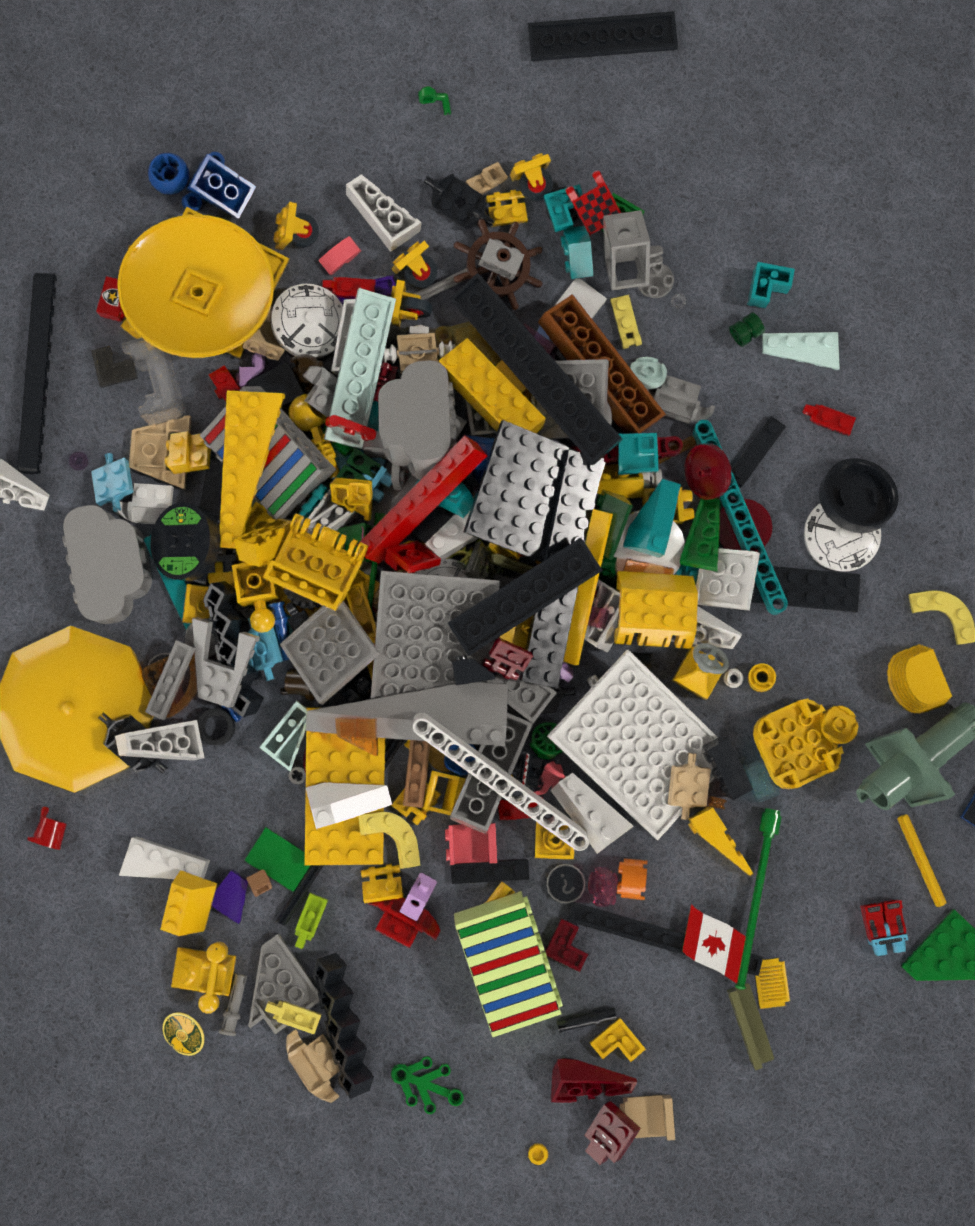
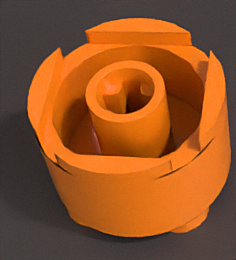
M624 858V862H619V874H622V881L618 882L617 894H621V898L645 900V896H642L641 892L646 891L647 869L643 868V866L648 864V860Z

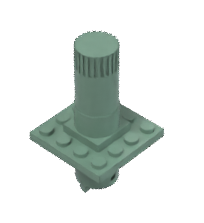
M967 702L961 703L917 738H915L911 731L904 728L871 739L865 743L880 764V767L867 776L857 789L856 794L859 801L863 803L869 798L879 808L889 810L903 798L910 807H916L953 797L955 793L950 783L944 780L939 773V769L975 739L974 705Z

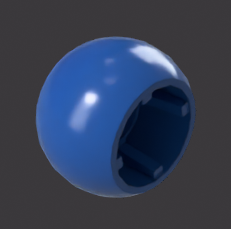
M161 153L150 162L148 177L151 185L158 192L174 195L181 192L188 184L189 169L186 162L180 156L173 153ZM174 175L173 179H167L169 176Z

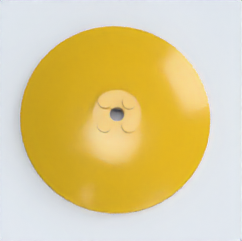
M184 215L167 219L152 226L130 246L123 258L118 275L119 301L131 327L153 347L181 357H211L226 353L242 345L262 326L273 301L274 279L272 268L260 244L238 225L214 216ZM195 290H202L203 294L197 297L193 295V292Z

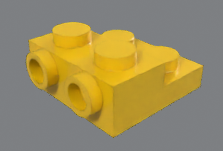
M188 431L170 434V440L166 441L169 455L165 456V465L173 474L210 469L211 449L204 444V440L200 436L201 434L191 435Z

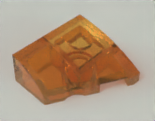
M335 718L336 732L339 738L373 756H378L377 718Z

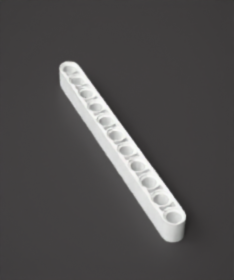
M418 713L414 716L413 731L419 737L573 849L582 851L588 847L587 833L581 826L428 714ZM425 721L427 725L425 727H418L417 723ZM441 733L443 737L441 739H435L433 737V734ZM456 744L459 748L452 751L449 749V746ZM468 756H472L475 758V760L473 762H467L465 761V758ZM483 768H489L491 770L487 774L481 773V770ZM500 779L506 780L504 785H498L496 782ZM515 791L522 792L520 796L512 795ZM535 802L537 806L530 808L528 804ZM546 814L553 815L550 819L543 818ZM562 825L568 826L566 830L559 829ZM576 837H584L581 841H575Z

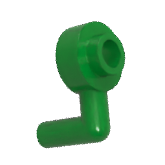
M430 86L423 87L418 92L421 104L434 103L436 100L442 101L444 115H447V113L448 115L451 114L448 94L436 93V90Z

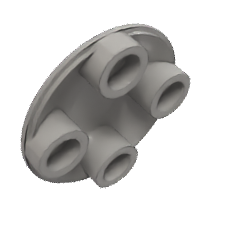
M663 263L652 266L649 269V285L638 286V289L642 294L650 298L663 297L673 287V273Z

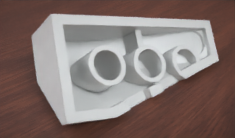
M0 459V498H3V503L10 504L11 500H16L23 507L45 510L50 495L7 462Z
M697 606V631L693 644L697 645V642L708 643L720 648L733 649L742 633ZM672 635L671 642L675 641L676 636Z
M324 782L306 787L316 829L392 805L387 785Z

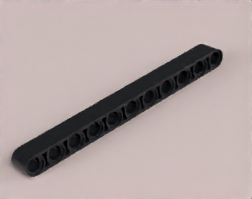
M34 273L18 453V471L24 474L41 473L39 471L43 454L41 452V445L44 442L42 431L43 427H45L46 418L44 408L47 406V397L45 395L46 390H48L49 381L47 372L50 369V360L48 359L52 345L50 335L53 333V324L51 322L55 309L53 299L56 297V288L54 286L57 277L54 273Z

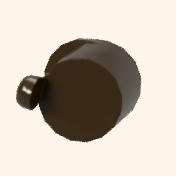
M289 668L285 676V688L280 689V694L305 696L308 701H313L315 699L314 695L296 668Z

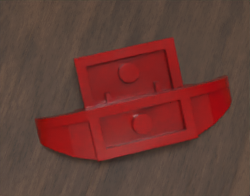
M405 898L367 903L384 912L375 930L409 949L419 931L428 934L434 940L437 939L440 933L436 920L426 909L422 910L417 921L400 913L406 900Z

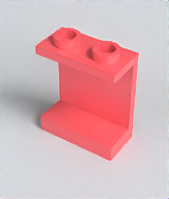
M495 823L490 824L487 834L462 824L449 825V829H445V841H449L450 848L446 849V861H450V865L479 862L497 863Z

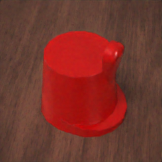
M42 807L40 822L33 836L28 837L27 840L60 850L67 824L46 817L49 808Z

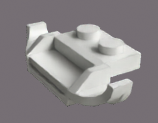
M134 483L132 502H120L121 510H118L116 513L133 523L155 524L160 514L172 505L174 487Z

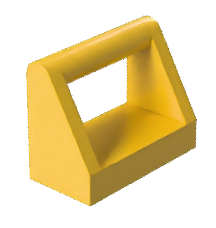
M432 771L422 809L451 816L466 779ZM438 776L449 779L442 809L431 807Z

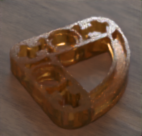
M193 653L188 667L190 666V681L187 691L177 704L173 700L172 709L166 718L173 717L184 710L196 694L195 653ZM169 656L145 667L142 671V678L151 697L157 683L151 686L150 683H154L152 677H147L149 670L156 671L154 678L158 681Z

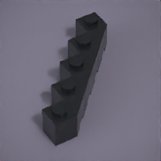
M226 581L211 583L203 600L210 614L208 621L213 622L211 634L215 635L217 645L214 646L217 659L221 661V664L234 668L239 638L238 633L245 617L232 608L237 597L235 588ZM249 664L246 667L248 669L246 676H243L240 683L242 686L235 705L230 707L241 717L256 714L264 699L263 696L251 688L258 671Z
M333 953L316 960L313 977L314 981H318L321 991L317 994L321 1009H325L327 1020L324 1023L327 1035L332 1037L334 1048H331L334 1064L338 1065L340 1070V1076H338L339 1085L351 1099L370 1091L374 1076L363 1064L367 1048L356 1035L360 1020L350 1009L354 993L343 981L347 965L337 953Z

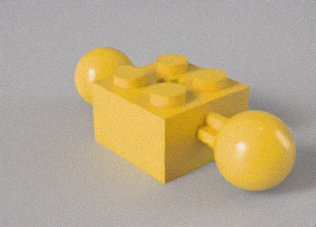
M271 560L260 567L246 562L232 565L237 603L243 607L255 606V611L250 617V624L255 631L260 633L270 631L275 624V616L266 608V602L281 600L278 585L263 579ZM256 579H258V585H253L254 583H256Z

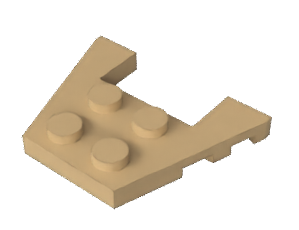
M187 415L183 416V418L171 419L157 425L152 424L133 429L129 468L186 490L187 472L173 474L171 470H167L165 456L169 455V451L166 447V441L170 440V433L186 431L190 433L192 417Z

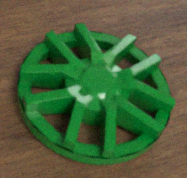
M542 723L532 733L531 742L534 749L545 755V757H555L563 752L548 737V734L558 725L556 723ZM547 726L552 727L550 731L547 730ZM548 747H551L553 752H548Z

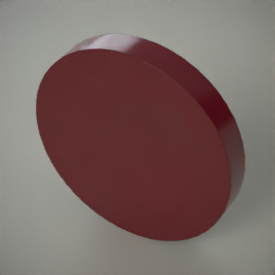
M706 443L695 446L688 453L685 461V477L693 493L702 499L710 500L722 496L729 488L731 466L726 454L720 447Z

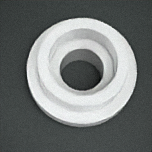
M730 669L724 674V682L730 688H737L743 682V674L737 669ZM731 675H735L737 677V680L735 682H732L730 680Z

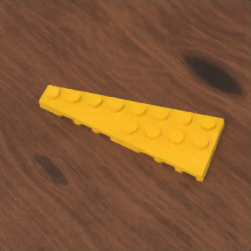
M227 391L219 529L220 548L236 549L233 538L245 533V525L248 515L252 510L251 505L254 495H256L258 490L256 488L259 478L263 473L271 438L275 433L276 421L281 413L282 401L285 399V394Z

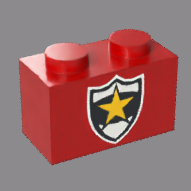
M106 276L96 312L100 317L122 322L125 315L118 296V279Z

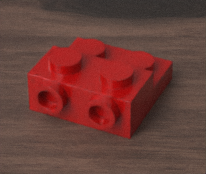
M417 540L387 548L385 562L396 571L404 569L408 573H415L416 571L439 566L441 558Z

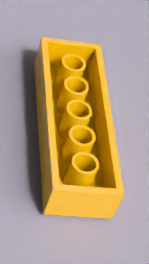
M468 338L439 360V363L447 370L449 382L453 383V387L496 432L502 420L536 434L543 429L546 418Z

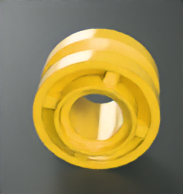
M757 664L751 668L748 674V683L757 692L770 690L776 681V673L768 664ZM757 674H765L767 681L759 682L756 677Z

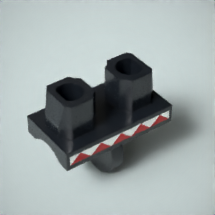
M525 753V760H519L518 767L513 769V771L517 772V780H521V783L530 790L542 787V777L534 776L535 768L544 769L545 759L537 757V755L532 753Z

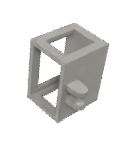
M642 211L603 216L604 262L611 289L618 290L649 285V269L652 266L663 263V257L661 256L663 248L659 245L650 246V239ZM635 260L639 278L618 281L616 263Z

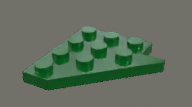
M953 909L906 959L901 967L916 981L975 980V928Z

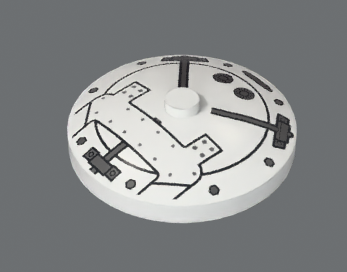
M314 284L292 286L277 298L271 313L273 334L278 343L294 356L310 354L316 359L328 356L336 348L343 305L333 293L321 286Z
M820 503L811 511L806 520L804 541L809 554L818 564L832 571L850 572L863 567L875 556L881 542V528L870 533L847 531L830 520Z

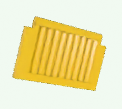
M779 958L763 960L760 969L761 973H759V976L755 975L759 1007L764 1009L785 1006V1002L790 1001L785 961L779 962Z

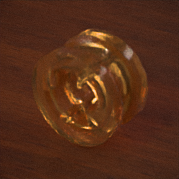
M710 796L711 802L708 803L709 806L725 810L724 804L727 803V800Z

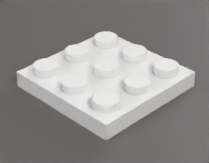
M719 548L718 572L699 568L696 583L698 592L697 605L750 610L760 553Z

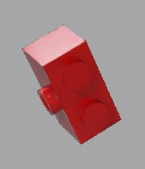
M225 365L209 374V377L216 386L214 391L220 400L223 398L226 402L227 391L241 390Z

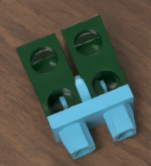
M355 448L346 461L347 465L344 464L336 477L372 481V500L380 503L385 493L380 491L378 487L382 483L390 488L392 485L391 475L385 467Z

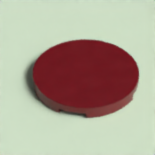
M744 499L765 547L772 535L771 517L760 503ZM723 507L720 510L719 543L724 549L741 550ZM735 514L737 520H744L742 514ZM745 530L742 532L745 538H751L749 531ZM750 548V551L758 552L757 549Z

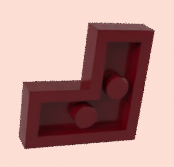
M561 918L545 951L546 955L580 972L588 953L571 945L579 926Z

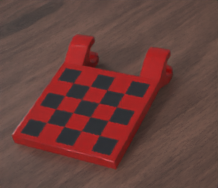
M595 171L592 174L598 186L578 197L573 186L566 189V193L589 235L604 228L603 216L621 213L600 171Z

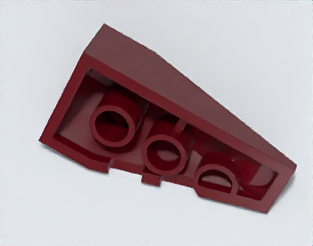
M557 1059L552 1071L551 1102H577L576 1097L588 1095V1099L591 1100L595 1099V1096L600 1095L602 1092H605V1095L608 1097L629 1094L633 1092L637 1084V1078L576 1059Z

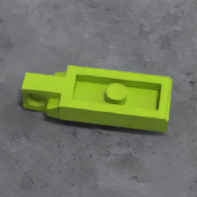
M313 893L309 894L295 929V935L299 936L295 947L302 949L306 940H312L328 899Z

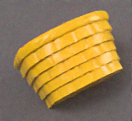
M918 644L896 653L890 659L887 670L889 688L896 701L907 711L918 714L925 713L944 706L952 697L933 649Z

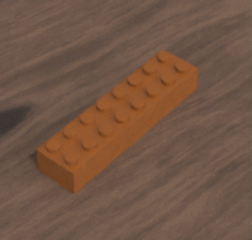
M573 294L543 314L538 321L539 325L567 361L604 359L609 361L607 402L611 409L612 419L624 434L644 433L666 415Z

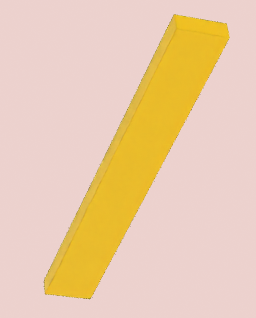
M593 509L585 544L601 567L613 514ZM599 573L578 586L563 659L564 662L572 665H579Z

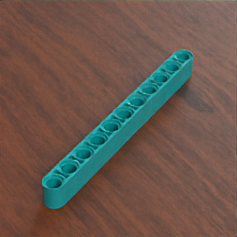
M708 420L698 421L693 429V437L696 444L711 443L722 449L712 424ZM699 427L705 428L706 431H707V433H706V434L700 433L699 430H698V428H699ZM731 471L729 488L719 498L741 550L750 551V548H755L760 553L758 566H764L766 573H760L757 566L755 583L768 612L772 615H778L787 608V599ZM727 497H735L736 503L729 502ZM735 514H742L744 520H737ZM745 530L749 531L751 538H745L742 532ZM765 583L772 584L773 591H768L765 588ZM773 601L780 602L781 609L774 608Z

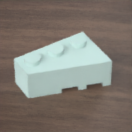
M297 700L260 745L264 752L289 771L292 769L306 731L307 708Z

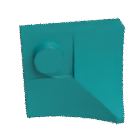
M657 433L619 434L623 440L618 443V475L657 473L659 471Z

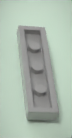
M175 641L147 706L146 713L161 720L166 719L196 648L180 641Z

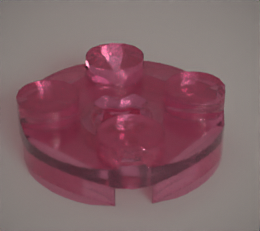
M607 867L594 868L596 870L591 872L588 881L589 894H593L594 897L592 902L597 907L614 905L616 903L617 875L612 873Z

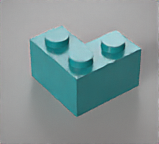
M585 226L571 227L563 230V236H560L564 255H567L568 260L564 262L566 273H569L571 279L593 276L591 240Z
M757 262L753 269L747 305L766 308L770 302L772 291L787 294L792 287L795 269Z

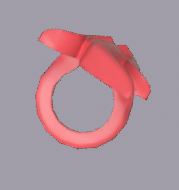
M551 761L544 767L541 775L542 782H544L543 786L534 793L543 795L549 790L551 785L553 788L561 778L564 779L566 777L561 764Z

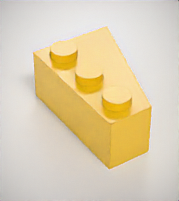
M280 519L233 538L239 560L260 567L275 558L290 532L289 525L291 521Z

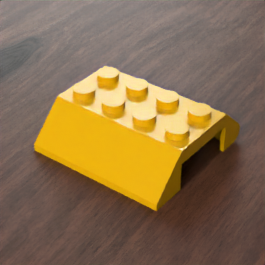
M296 513L289 525L290 532L275 561L271 560L263 579L336 611L345 599L362 565L368 545L360 542L356 549L358 541L353 539L348 551L343 549L346 535L342 534L338 541L339 532L326 526L322 528V524L319 523L315 525L311 535L307 533L311 519L306 518L303 523L304 516Z
M617 571L616 591H620L619 622L618 628L614 631V643L623 645L625 642L626 645H631L634 633H638V646H642L644 643L645 646L662 647L663 645V647H669L672 635L676 636L674 641L675 648H681L682 645V648L691 649L697 631L698 592L693 576Z

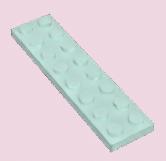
M361 288L358 289L329 416L337 415L367 427L396 302L395 298ZM337 426L332 428L326 427L324 440L362 449L364 440L361 438V435L356 433L354 436L343 432V428Z

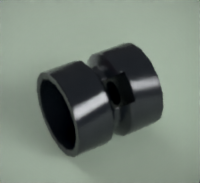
M358 673L352 680L353 685L347 686L341 693L351 703L367 700L366 696H371L372 683Z

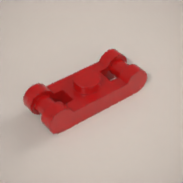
M332 415L325 419V424L329 428L336 426L343 428L344 433L353 436L355 433L359 434L364 441L376 438V431L343 417Z

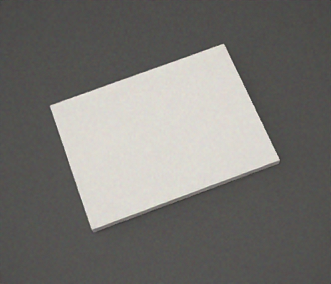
M626 650L548 734V737L656 840H659L682 814L681 806H671L668 804L672 765H685L688 762V753H696L695 765L698 767H708L712 770L711 763H708L703 755L705 752L703 746L718 738L629 650ZM711 771L709 783L714 779Z

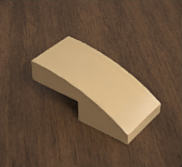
M499 162L484 168L481 174L466 180L465 184L483 195L504 182L508 176Z

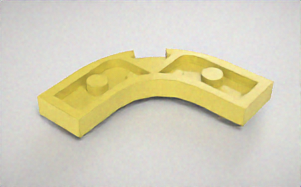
M943 591L909 594L912 613L930 610L940 611L951 620L957 645L975 642L973 618L966 605L960 599Z
M377 812L358 816L361 835L382 832L393 838L398 850L400 869L420 866L416 836L410 825L403 818L389 812Z

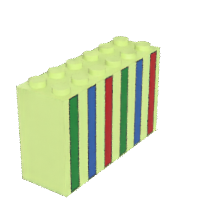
M521 891L454 913L455 926L492 1037L561 1015L559 1007L563 1006L540 934L537 933L539 931L534 916H529V914H532L528 897H523Z

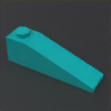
M665 479L660 481L628 527L623 547L657 558L665 555L681 484Z

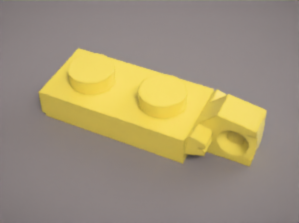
M280 1000L278 1004L268 1001L265 1008L266 1012L274 1014L273 1019H276L277 1022L311 1034H315L322 1015L321 1013Z

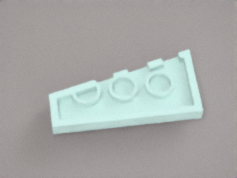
M838 332L762 334L763 354L815 364L816 366L828 367L834 370L840 369Z

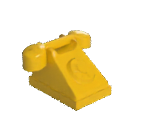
M221 941L211 944L207 951L178 947L171 987L206 993L200 997L198 1007L203 1013L211 1014L217 1010L220 1004L219 998L216 995L230 996L236 955H229L227 945Z

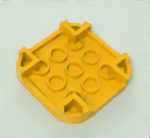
M809 698L796 701L757 720L754 725V741L773 782L783 789L789 790L802 787L817 778L836 771L841 762V755L844 754L842 746L838 747L837 744L828 741L821 731V717L823 711L826 710L822 704L819 705L815 701L809 700Z

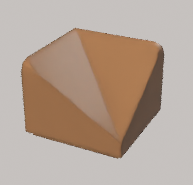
M260 870L246 878L252 893L256 897L272 889L265 870Z

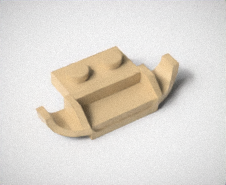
M294 1030L287 1036L286 1040L288 1060L310 1093L332 1103L339 1098V1095L331 1087L329 1079L340 1072L339 1066L334 1064L331 1052L332 1047L323 1034L306 1045L300 1039L298 1031Z

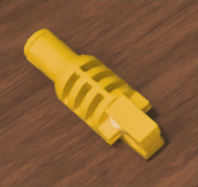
M316 426L310 429L314 438L311 441L336 468L330 478H334L340 472L335 461L336 454L331 442L324 440L325 434H323L321 427Z

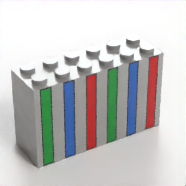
M243 386L240 390L246 392H265L261 386ZM226 407L200 435L204 440V444L217 454L216 457L221 462H223ZM281 408L280 416L277 418L274 428L275 433L271 438L268 448L269 453L263 473L259 478L256 488L258 490L256 495H254V499L267 509L268 515L276 520L293 516L312 496L313 490H317L319 485L323 484L336 470Z

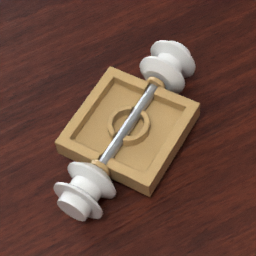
M435 333L397 335L398 350L392 344L390 348H385L382 361L386 363L387 360H391L394 364L396 359L399 358L400 374H402L404 369L414 362L429 360L438 362V355L442 358L456 346L451 341H449L448 345H444L443 341H441L439 348L436 347Z

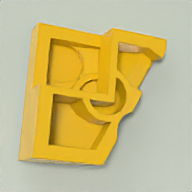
M336 477L330 483L332 502L344 506L352 513L356 511L364 516V520L370 521L373 499L372 481Z

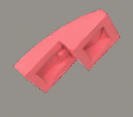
M348 236L330 249L318 261L329 275H333L345 263L353 260L361 250L353 239Z

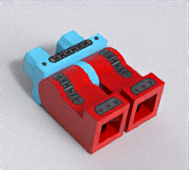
M895 899L861 905L860 908L868 943L873 947L875 955H887L886 944L892 943L894 953L905 952V941L908 940L903 919L902 900Z

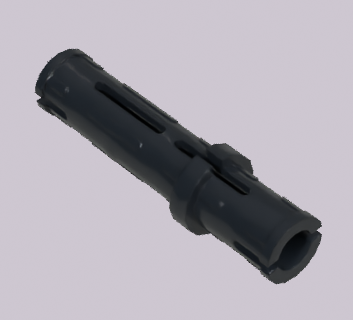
M612 1007L602 1011L593 1010V1013L557 1020L559 1033L595 1024L600 1026V1023L617 1020L615 1008Z

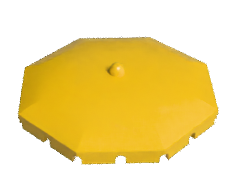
M70 625L12 653L0 683V740L14 771L75 793L130 768L103 744L107 725L98 719L99 716H102L103 712L114 720L131 714L145 728L149 729L154 716L145 711L153 692L143 675L144 672L135 652L130 646Z

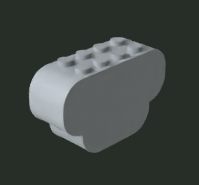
M429 360L418 361L408 365L404 369L401 379L391 380L383 385L379 391L378 402L379 433L385 455L395 465L408 466L410 473L415 478L421 480L457 444L455 439L457 437V430L455 426L456 412L454 409L455 394L453 393V383L449 382L447 370L441 363Z
M87 505L75 508L65 517L63 523L65 536L62 537L63 544L67 547L68 551L66 561L68 566L71 567L72 572L69 574L71 584L75 588V592H73L74 601L78 604L81 614L89 620L101 624L121 622L130 615L133 609V600L146 595L152 585V574L144 536L138 528L125 520L115 519L114 516L98 506Z

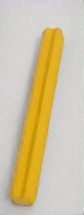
M907 814L901 815L897 820L936 907L944 906L946 904L945 897L911 820Z

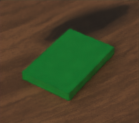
M265 827L244 860L258 870H265L267 876L292 892L295 891L311 866L304 864L305 851Z

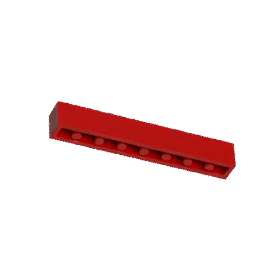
M464 436L360 541L368 545L365 558L380 564L385 559L386 549L399 545L487 457L477 442Z

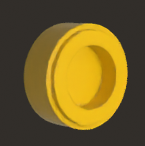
M541 1143L533 1144L528 1151L529 1160L535 1165L545 1163L548 1158L547 1148Z

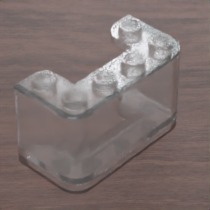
M143 338L121 343L123 352L133 358L135 367L142 372L149 371L154 393L145 395V404L138 407L140 416L149 425H157L171 419L182 418L185 415L186 408L172 355L153 347Z

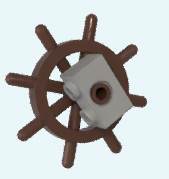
M480 219L478 226L482 236L471 247L458 241L453 245L455 249L468 254L466 260L467 272L454 276L453 280L455 283L471 279L477 273L482 275L491 272L486 283L499 297L507 296L511 308L517 310L519 305L514 293L525 282L538 288L543 284L541 280L529 275L530 257L541 254L543 249L536 247L527 250L523 243L514 237L519 227V223L516 221L511 224L508 233H489L485 221ZM486 245L483 253L478 251L481 247ZM475 258L480 260L478 265L481 267L476 268ZM498 275L503 287L493 286ZM514 277L518 278L514 283L510 285L508 279L513 280Z

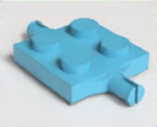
M107 453L104 455L106 464L91 471L95 500L99 506L112 503L113 511L118 512V510H121L120 500L126 495L134 493L129 461L126 458H122L113 462V454Z
M250 624L251 630L248 633L259 636L260 639L256 642L253 649L255 650L254 655L248 663L257 671L264 670L266 681L273 680L274 676L271 668L283 661L274 628L268 632L260 633L255 631Z

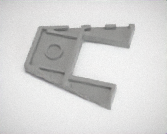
M198 617L192 618L194 648H196L195 664L198 698L228 708L234 707L242 686L240 683L243 676H246L248 670L246 667L254 655L255 650L253 649L260 637L246 632L239 633L235 667L233 668L208 660L213 622Z

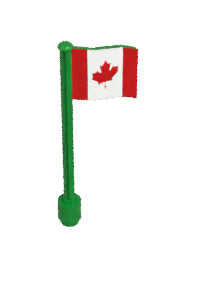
M765 808L761 817L759 831L763 832L762 836L764 837L746 935L744 936L724 922L705 915L691 904L682 952L694 961L722 973L735 982V987L739 990L746 989V977L771 841L774 838V834H779L781 824V811Z

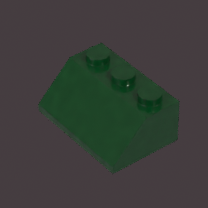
M602 489L601 494H598L596 498V509L613 514L603 556L613 560L633 505L623 495Z

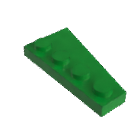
M700 499L680 558V565L718 572L720 499Z

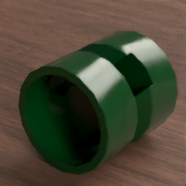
M751 312L742 318V322L737 321L731 325L729 331L740 347H744L752 341V338H757L765 333V327L761 319L754 312Z

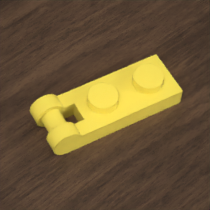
M629 295L611 299L610 302L622 348L627 349L631 345H642ZM632 333L633 337L627 339L626 334Z

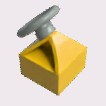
M700 643L695 647L692 646L671 681L703 700H707L722 673L727 671L729 667L728 658L722 650L712 644ZM701 649H708V650H711V651H710V653H707V654H706V653H704V652H702V651H700V650H701ZM716 654L721 658L723 663L717 660L715 656Z

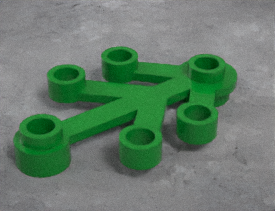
M424 1056L421 1061L410 1066L405 1064L395 1065L391 1071V1078L395 1083L401 1084L408 1106L414 1107L418 1101L417 1096L412 1093L409 1082L417 1086L425 1105L424 1111L427 1114H433L436 1111V1104L431 1101L427 1090L448 1098V1102L452 1106L462 1104L464 1094L460 1089L454 1088L450 1090L431 1082L441 1076L446 1077L450 1074L451 1067L448 1064H442L438 1069L420 1077L412 1073L422 1068L429 1069L433 1063L432 1058L429 1056ZM423 1060H430V1065L425 1066ZM447 1067L449 1069L448 1073H442L441 1068ZM399 1070L404 1071L405 1075L403 1077L397 1075ZM454 1093L459 1094L460 1097L458 1100H454L452 1098V1095ZM414 1097L415 1103H409L408 1098ZM431 1104L434 1106V1109L428 1111L426 1106Z

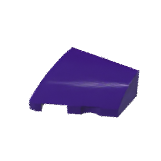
M231 870L215 891L212 907L238 924L242 919L241 916L248 887L247 880L235 870Z

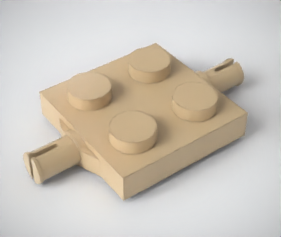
M688 753L687 764L682 766L672 765L668 804L671 806H681V819L689 820L690 808L707 807L711 769L695 765L696 753Z

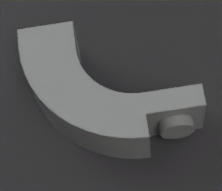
M376 431V438L374 440L363 442L364 454L370 458H384L388 460L384 452L380 433ZM391 463L393 489L401 490L402 482H405V473H410L408 466H398Z

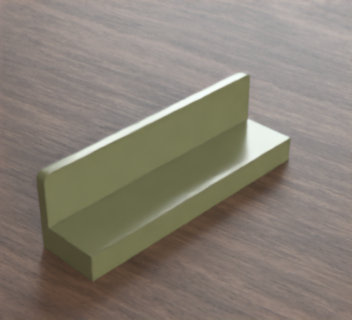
M747 983L744 990H739L735 987L727 990L751 1065L756 1071L763 1068V1063L774 1060V1056L750 984Z

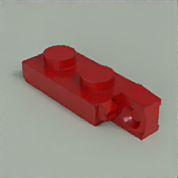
M333 277V280H323L322 287L332 292L337 298L356 299L359 288L375 292L376 280Z
M806 404L802 410L803 414L811 416L810 421L814 424L847 436L851 434L856 417L815 404V406Z

